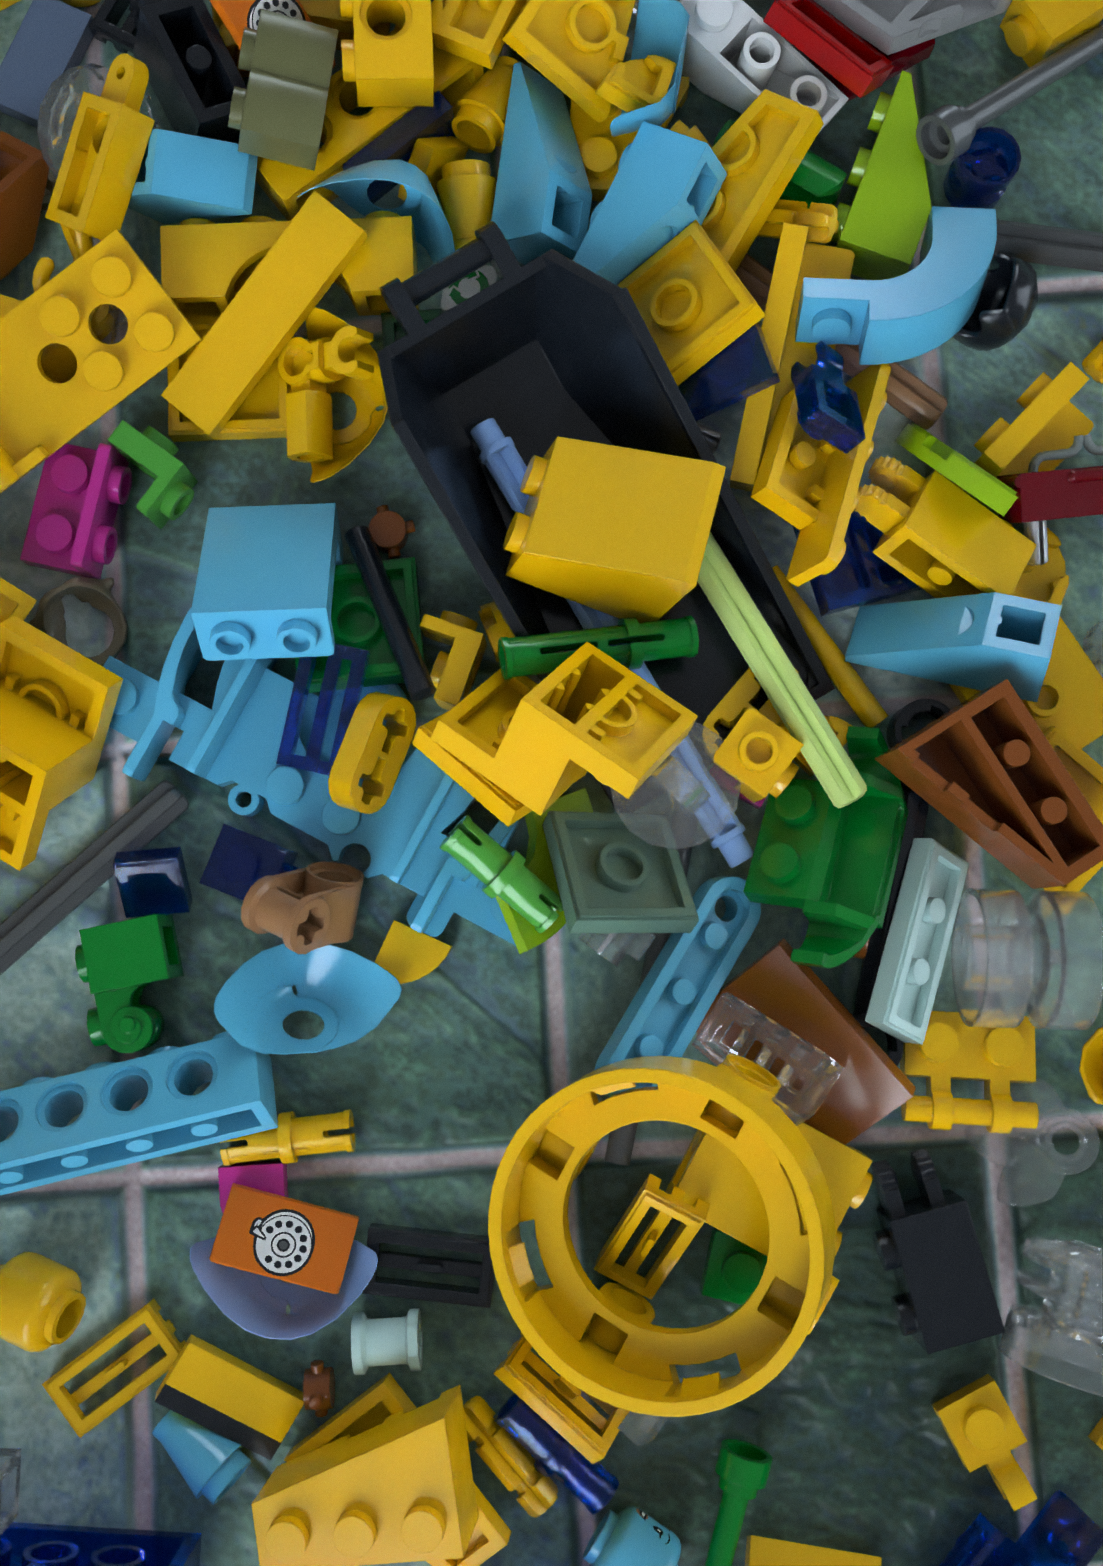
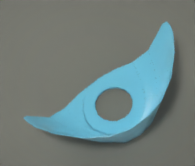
M639 0L631 60L645 59L647 55H658L677 63L667 93L660 102L630 112L622 110L621 115L612 120L610 131L613 137L638 131L643 121L661 126L675 113L690 18L682 3L677 0Z
M400 159L374 160L348 168L309 189L323 187L331 190L363 216L375 211H391L400 216H412L416 240L425 247L433 263L455 251L451 228L429 178L416 165ZM374 180L391 181L405 187L407 198L397 208L383 209L375 206L369 200L367 189Z
M280 944L265 949L253 956L231 975L215 998L214 1014L226 1031L240 1046L261 1054L317 1053L356 1042L375 1029L400 998L402 988L394 975L377 963L353 951L327 945L314 949L307 954H297L285 947V944ZM293 985H295L297 989V995L293 993ZM309 1011L321 1017L324 1022V1029L314 1038L297 1039L285 1032L283 1021L293 1012Z

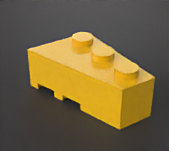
M458 1385L441 1393L438 1399L407 1413L404 1409L388 1416L382 1424L353 1437L348 1434L277 1466L251 1504L259 1565L362 1566L464 1558L478 1520V1511L461 1386Z

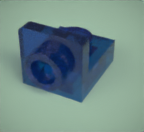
M223 824L199 883L244 900L250 887L258 879L266 875L273 876L301 869L294 866L298 852L230 825Z

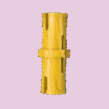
M351 1109L344 1110L343 1112L296 1117L293 1111L282 1112L278 1114V1128L219 1142L247 1141V1145L220 1149L224 1166L280 1158L282 1164H291L298 1162L299 1156L342 1151L354 1152L356 1147L355 1133L328 1134L329 1130L354 1127V1117Z

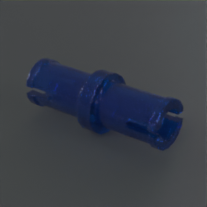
M515 1393L510 1396L499 1410L495 1418L496 1423L508 1431L536 1459L534 1467L544 1477L547 1478L553 1475L585 1505L592 1515L601 1511L617 1491L619 1486L618 1478L614 1474H610L599 1462L592 1464Z

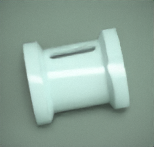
M409 1309L407 1316L377 1319L367 1318L364 1312H355L351 1322V1359L354 1374L365 1375L368 1367L408 1365L411 1371H421L423 1366V1328L420 1309Z

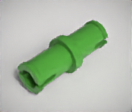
M466 815L450 831V837H446L439 846L441 850L449 853L484 883L481 890L487 896L493 899L498 895L532 924L538 933H543L560 916L556 912L557 910L563 911L560 896L524 866L526 858L517 850L509 853L475 824L469 815Z

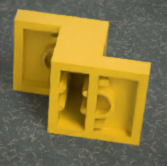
M15 615L0 623V860L20 871L36 859L48 812L94 779L123 678Z
M587 641L539 684L527 676H518L504 680L499 669L438 720L431 740L510 794L515 800L541 816L585 771L591 773L602 784L611 787L629 799L688 735L698 715Z

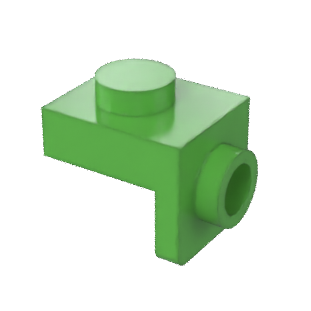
M122 420L107 440L127 461L155 480L137 503L136 508L152 524L161 529L169 519L176 520L187 510L194 497L193 488L198 481L184 463L174 457L179 448L173 442L149 425L141 433Z

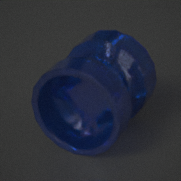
M992 126L976 130L970 148L964 154L954 159L945 175L943 183L944 193L951 206L992 209L996 206L1020 167V146L1014 137L1005 130Z

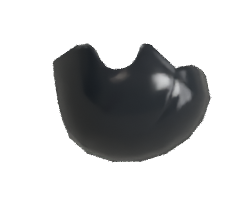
M1001 253L997 254L995 260L999 263V267L994 270H988L976 308L967 323L953 336L954 339L972 349L989 351L1007 344L1028 325L1038 302V286L1035 270L1022 259L1009 257Z

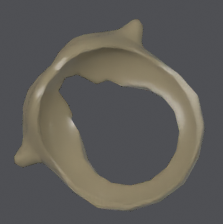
M73 577L65 581L61 586L53 588L43 595L39 601L35 617L28 622V624L68 646L66 640V621L64 619L65 610L61 599L66 594H73L81 602H89L93 608L107 614L114 628L113 640L108 649L100 655L87 657L101 666H104L109 655L114 658L119 655L126 643L128 624L124 612L111 594V589L114 585V578L111 577L106 579Z

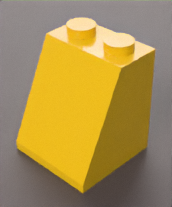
M557 436L543 458L533 455L525 471L520 492L529 495L524 514L520 512L515 513L504 540L503 549L512 552L505 576L619 619L635 617L639 623L657 621L697 584L726 467L710 461Z

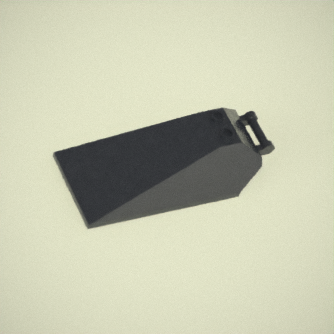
M491 221L475 231L476 239L403 282L396 277L379 287L388 308L406 335L377 352L390 422L513 636L523 637L560 631L582 630V625L565 598L505 576L512 552L503 549V544L509 525L516 512L512 510L487 466L479 458L481 450L470 434L471 430L482 421L494 418L504 436L512 438L515 448L526 466H528L533 455L543 458L557 436L715 463L717 461L627 288H620L553 249L521 267L500 228L494 221ZM487 263L493 266L500 279L499 281L425 324L416 305ZM724 476L710 532L790 662L798 671L811 696L816 701L835 688ZM697 582L696 586L659 620L678 619L692 615L697 624L699 635L698 654L694 657H674L644 661L663 693L698 715L688 736L703 759V764L705 767H708L714 762L704 751L702 744L703 724L711 711L748 670L749 665ZM558 651V652H550V653H559V652H567V651ZM550 673L536 674L541 682ZM762 687L760 688L759 697L752 704L758 711L769 699ZM722 724L715 728L719 733L718 748L732 730V728H726ZM664 762L658 766L629 799L611 787L599 782L616 813H633L678 785Z

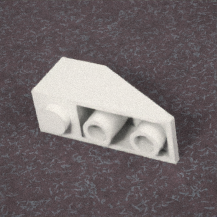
M682 0L680 2L690 16L682 74L685 77H689V81L702 93L743 114L764 89L770 90L817 110L824 123L819 133L847 103L849 98L780 34L763 22L764 19L743 0Z

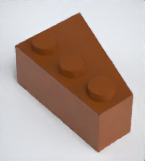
M1008 679L976 693L875 758L877 762L1032 889L1065 886L1103 860L1102 823Z

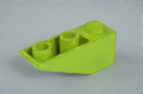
M903 70L892 95L880 92L867 126L868 130L878 134L872 150L861 146L859 148L846 183L856 187L857 190L851 206L839 202L837 207L839 228L838 232L831 239L832 242L837 243L835 247L849 249L854 252L855 258L851 274L867 280L890 279L903 275L908 271L932 208L924 156L918 147L916 139V129L919 121L912 75Z

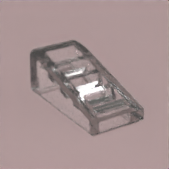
M731 993L721 994L692 1046L718 1066L725 1060L728 1054L745 1058L757 1039L763 1046L753 1062L769 1071L777 1057L785 1061L784 1066L776 1077L780 1081L781 1087L773 1102L785 1112L796 1126L810 1119L825 1100L844 1067L819 1048ZM735 1021L743 1029L730 1048L723 1044L722 1041ZM799 1074L807 1079L800 1091L792 1087Z

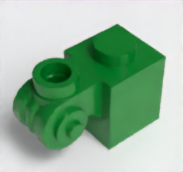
M153 914L79 930L82 944L77 945L75 950L76 967L81 980L84 983L89 982L90 993L94 994L96 1007L90 1008L87 1012V1028L93 1045L95 1047L108 1045L111 1049L120 1053H135L153 1046L162 1036L164 1019L162 1013L156 1007L149 1004H141L142 993L151 983L184 976L173 914Z

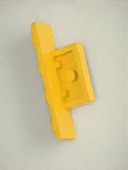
M889 364L871 365L847 381L840 390L834 413L798 387L780 400L750 497L800 530L786 576V580L796 587L821 574L826 575L833 571L845 554L846 542L844 539L849 520L860 500V491L858 490L865 463L874 449L872 437L878 415L887 401L885 389L891 371Z

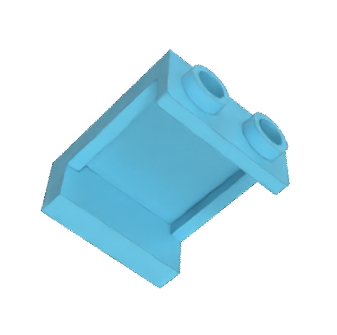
M336 503L209 508L191 609L192 620L202 656L205 660L319 657L334 654L335 639L331 623L335 565H343L344 554Z

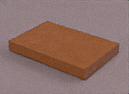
M783 938L720 989L696 1032L722 1062L728 1054H734L747 1058L771 1072L781 1083V1087L773 1100L775 1104L784 1112L846 1145L911 1099L916 1087L809 966L796 965L790 961L793 948Z

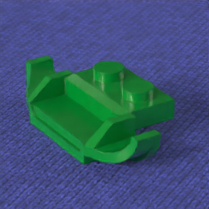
M848 727L846 739L849 757L867 785V791L857 801L848 806L837 808L833 805L818 780L794 778L777 798L769 794L743 892L750 902L803 909L802 912L808 919L809 925L802 946L799 949L793 948L790 961L796 965L827 969L840 966L864 947L876 928L882 929L909 810L906 806L902 781L875 760L876 757L889 750L880 728Z

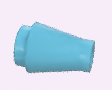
M172 1410L161 1419L152 1432V1435L161 1442L196 1499L204 1495L213 1505L231 1489L252 1461L241 1451L243 1448L241 1444L231 1441Z

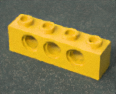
M340 0L341 18H353L354 40H341L343 81L356 82L358 107H433L434 62L431 0ZM381 22H391L399 26L401 30L394 35L383 36L375 33L372 28Z
M396 25L394 30L386 36L398 33L401 28ZM433 39L434 106L372 107L373 109L364 115L349 114L358 107L356 82H344L343 68H341L330 79L320 140L324 145L318 151L314 171L258 156L255 181L287 221H291L314 190L331 203L339 197L333 191L323 187L309 189L348 168L374 160H386L452 106L454 107L455 103L484 74V66L435 47Z

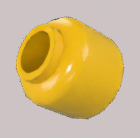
M27 1251L12 1257L6 1264H0V1338L29 1352H41L54 1344L65 1342L79 1325L86 1306V1298L82 1293V1283L78 1274L73 1269L39 1253Z

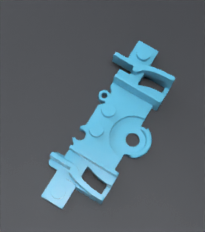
M192 607L187 612L171 644L159 682L109 655L103 667L123 678L109 727L137 742L123 767L122 772L145 782L174 728L177 727L184 732L168 760L221 787L238 783V785L231 789L228 795L229 807L236 814L245 817L257 815L262 810L264 798H266L270 814L326 843L333 861L341 862L345 851L353 845H363L370 853L371 861L369 867L363 873L365 878L372 879L385 875L397 884L417 893L407 912V921L411 929L432 937L439 936L444 932L453 913H456L516 946L496 897L491 899L481 890L484 883L449 853L439 848L443 840L448 837L445 835L448 828L466 812L475 801V798L419 749L409 746L391 795L379 811L372 814L360 813L339 807L332 801L329 794L328 779L347 731L344 725L346 711L353 704L360 702L367 694L373 692L407 699L398 684L326 691V696L322 699L313 693L301 694L296 683L273 672L272 669L279 658L225 660L217 681L213 707L210 709L184 695L186 685L202 658L201 648L191 616ZM383 720L382 725L386 726L387 721ZM360 778L358 786L361 787L363 779ZM245 794H250L251 803L247 807H243L241 805V798ZM523 817L509 827L499 821L488 835L506 849Z

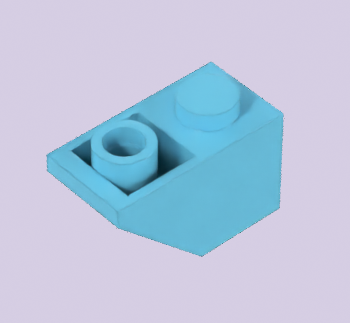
M158 128L152 129L128 208L163 224L179 223L190 218L214 219L252 214L258 156L239 152V144Z

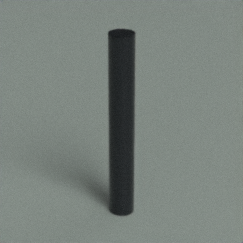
M364 525L353 527L346 532V541L410 697L414 701L426 699L433 695L436 689L369 528Z

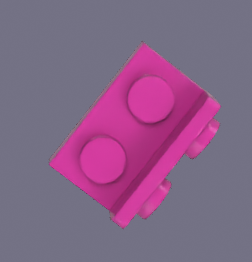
M100 443L98 449L94 450L65 444L44 461L20 556L21 561L30 566L81 577L101 579L104 564H110L116 552L117 531L113 526L119 504L123 505L126 503L132 486V472L128 467L129 462L114 446Z

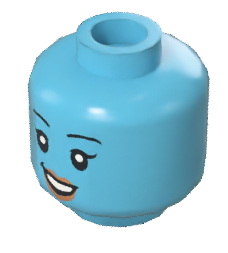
M628 1506L618 1514L611 1509L607 1511L591 1536L584 1551L583 1559L590 1563L589 1566H678L681 1543L674 1532L640 1508Z

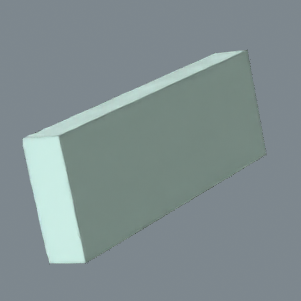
M933 838L913 839L865 1022L902 1042L923 1045L969 867L967 861Z

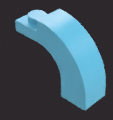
M932 206L920 249V264L903 275L884 280L804 277L796 318L795 342L859 345V365L888 364L908 360L923 355L947 342L967 323L980 298L997 241L996 209Z

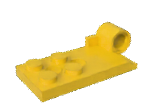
M117 229L0 318V494L202 340L148 267ZM111 304L118 307L127 318L128 331L125 337L118 343L107 344L98 339L93 332L91 325L92 316L103 305ZM58 343L67 346L76 357V373L67 382H56L50 379L43 371L41 365L42 354L52 344Z

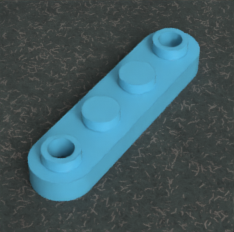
M713 877L705 881L697 889L693 896V901L699 922L691 933H671L596 1062L595 1070L620 1060L641 1056L682 1057L759 922L761 904L750 902L743 892L746 880L739 877ZM719 898H722L726 905L725 914L721 919L715 913V905ZM635 1083L636 1087L617 1090L601 1097L607 1099L627 1090L656 1087L658 1085L653 1083Z

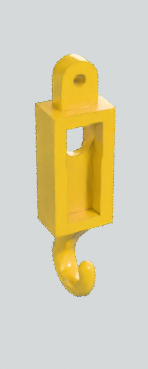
M127 53L118 55L111 63L101 97L83 91L45 218L60 224L73 256V261L77 260L94 246L93 237L103 240L115 229L121 230L155 120L139 112L148 85L149 70L145 63ZM41 257L34 268L32 278L34 292L50 280V276L54 271V262L49 257Z

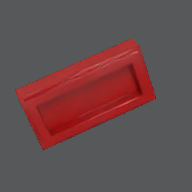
M775 0L763 22L860 98L882 86L894 67L892 61L814 0Z

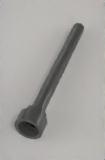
M1103 23L968 106L946 104L924 116L919 121L916 129L917 144L923 156L929 162L938 166L948 164L970 148L976 130L1103 52Z

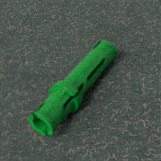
M692 615L678 619L639 623L635 617L620 618L616 626L560 631L514 638L500 637L498 640L499 665L504 680L518 676L551 673L575 652L567 650L579 649L587 641L629 670L641 668L643 661L683 656L694 657L698 654L699 649L697 624ZM558 651H567V652H559V653H550V652H558Z

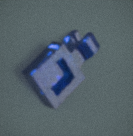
M820 341L816 345L817 360L815 365L811 364L809 367H805L797 361L791 368V380L795 386L798 405L797 418L801 427L810 437L819 441L825 440L847 454L866 439L858 396L855 391L843 383L842 370L844 360L842 355Z

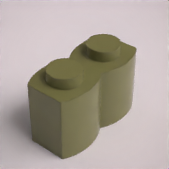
M261 9L257 30L244 27L238 68L250 71L247 89L234 86L228 121L229 128L240 130L239 152L314 171L338 37L337 29Z

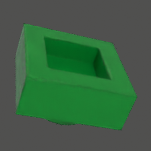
M713 1227L699 1287L701 1295L742 1305L757 1288L767 1263V1256Z

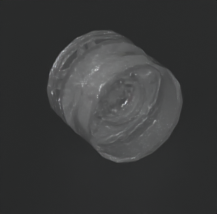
M1028 1236L1023 1255L1051 1269V1273L1020 1268L1016 1281L1032 1293L1044 1298L1043 1305L1012 1303L1009 1306L1004 1326L1005 1333H1002L999 1350L1007 1358L1042 1376L1103 1397V1248L1073 1239L1051 1240Z

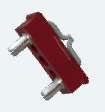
M1092 434L1074 436L1073 444L1068 449L1037 453L1029 463L1028 473L997 476L998 480L1015 490L1018 497L1003 517L999 514V517L1009 523H1024V536L1036 544L1027 563L1028 565H1043L1049 561L1047 520L1103 514V466L1038 472V467L1042 461L1074 457L1080 452L1082 446L1093 455H1103V446H1097L1093 443Z

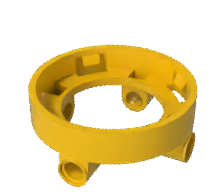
M728 1054L725 1060L717 1067L697 1060L672 1056H641L602 1066L582 1076L545 1100L516 1131L503 1154L493 1182L488 1211L490 1256L501 1295L513 1320L538 1355L572 1385L596 1399L634 1413L663 1417L701 1415L741 1402L761 1390L777 1377L792 1360L807 1334L810 1335L840 1281L832 1275L835 1259L836 1229L829 1188L821 1166L798 1127L773 1102L781 1087L780 1081L759 1064L742 1056ZM635 1083H653L658 1085L656 1087L627 1090L600 1102L597 1094L602 1096L617 1090L636 1087ZM643 1121L676 1122L696 1128L712 1136L735 1154L754 1179L765 1204L769 1224V1251L767 1263L757 1288L745 1303L734 1312L720 1320L699 1327L669 1328L651 1324L655 1318L654 1308L641 1294L622 1284L613 1282L604 1284L598 1290L582 1268L572 1243L569 1230L568 1203L573 1181L590 1160L600 1139L620 1127ZM534 1219L540 1256L552 1284L537 1286L528 1261L525 1243L521 1240L520 1222ZM803 1222L806 1223L807 1230H804ZM736 1352L741 1368L739 1374L721 1379L720 1373L716 1372L699 1377L683 1378L682 1383H680L675 1365L706 1363Z

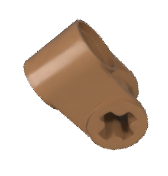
M322 861L309 864L305 868L273 876L266 875L258 879L244 897L241 907V920L244 927L257 934L270 932L282 938L285 947L297 954H307L314 949L333 943L348 942L354 936L364 874L355 867L346 864Z

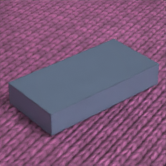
M58 0L32 1L0 65L1 113L45 132L47 131L94 37L89 28L94 19L91 14Z

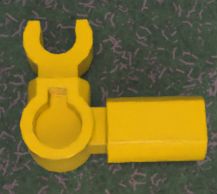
M349 325L338 330L333 338L322 337L308 340L303 337H293L281 351L278 357L279 374L285 382L291 384V393L286 394L287 457L289 459L303 463H318L334 459L332 396L326 390L334 382L343 379L345 375L354 379L364 380L374 374L373 365L355 360L357 348L364 343L374 341L373 333Z

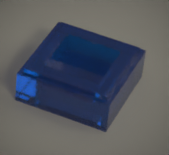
M181 846L116 853L112 865L126 918L190 911L193 899Z

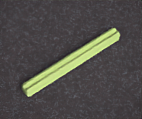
M710 532L697 582L791 736L804 744L800 751L833 805L837 808L850 805L867 791L866 783Z

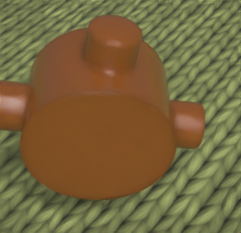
M388 505L378 506L376 508L377 514L369 523L371 536L377 549L388 553L389 559L399 558L401 556L400 550L407 543L408 533L416 532L414 521H404L398 513L389 511Z
M320 1359L312 1361L311 1368L305 1369L303 1379L305 1410H315L316 1417L326 1416L328 1409H333L335 1402L333 1367H324V1361Z

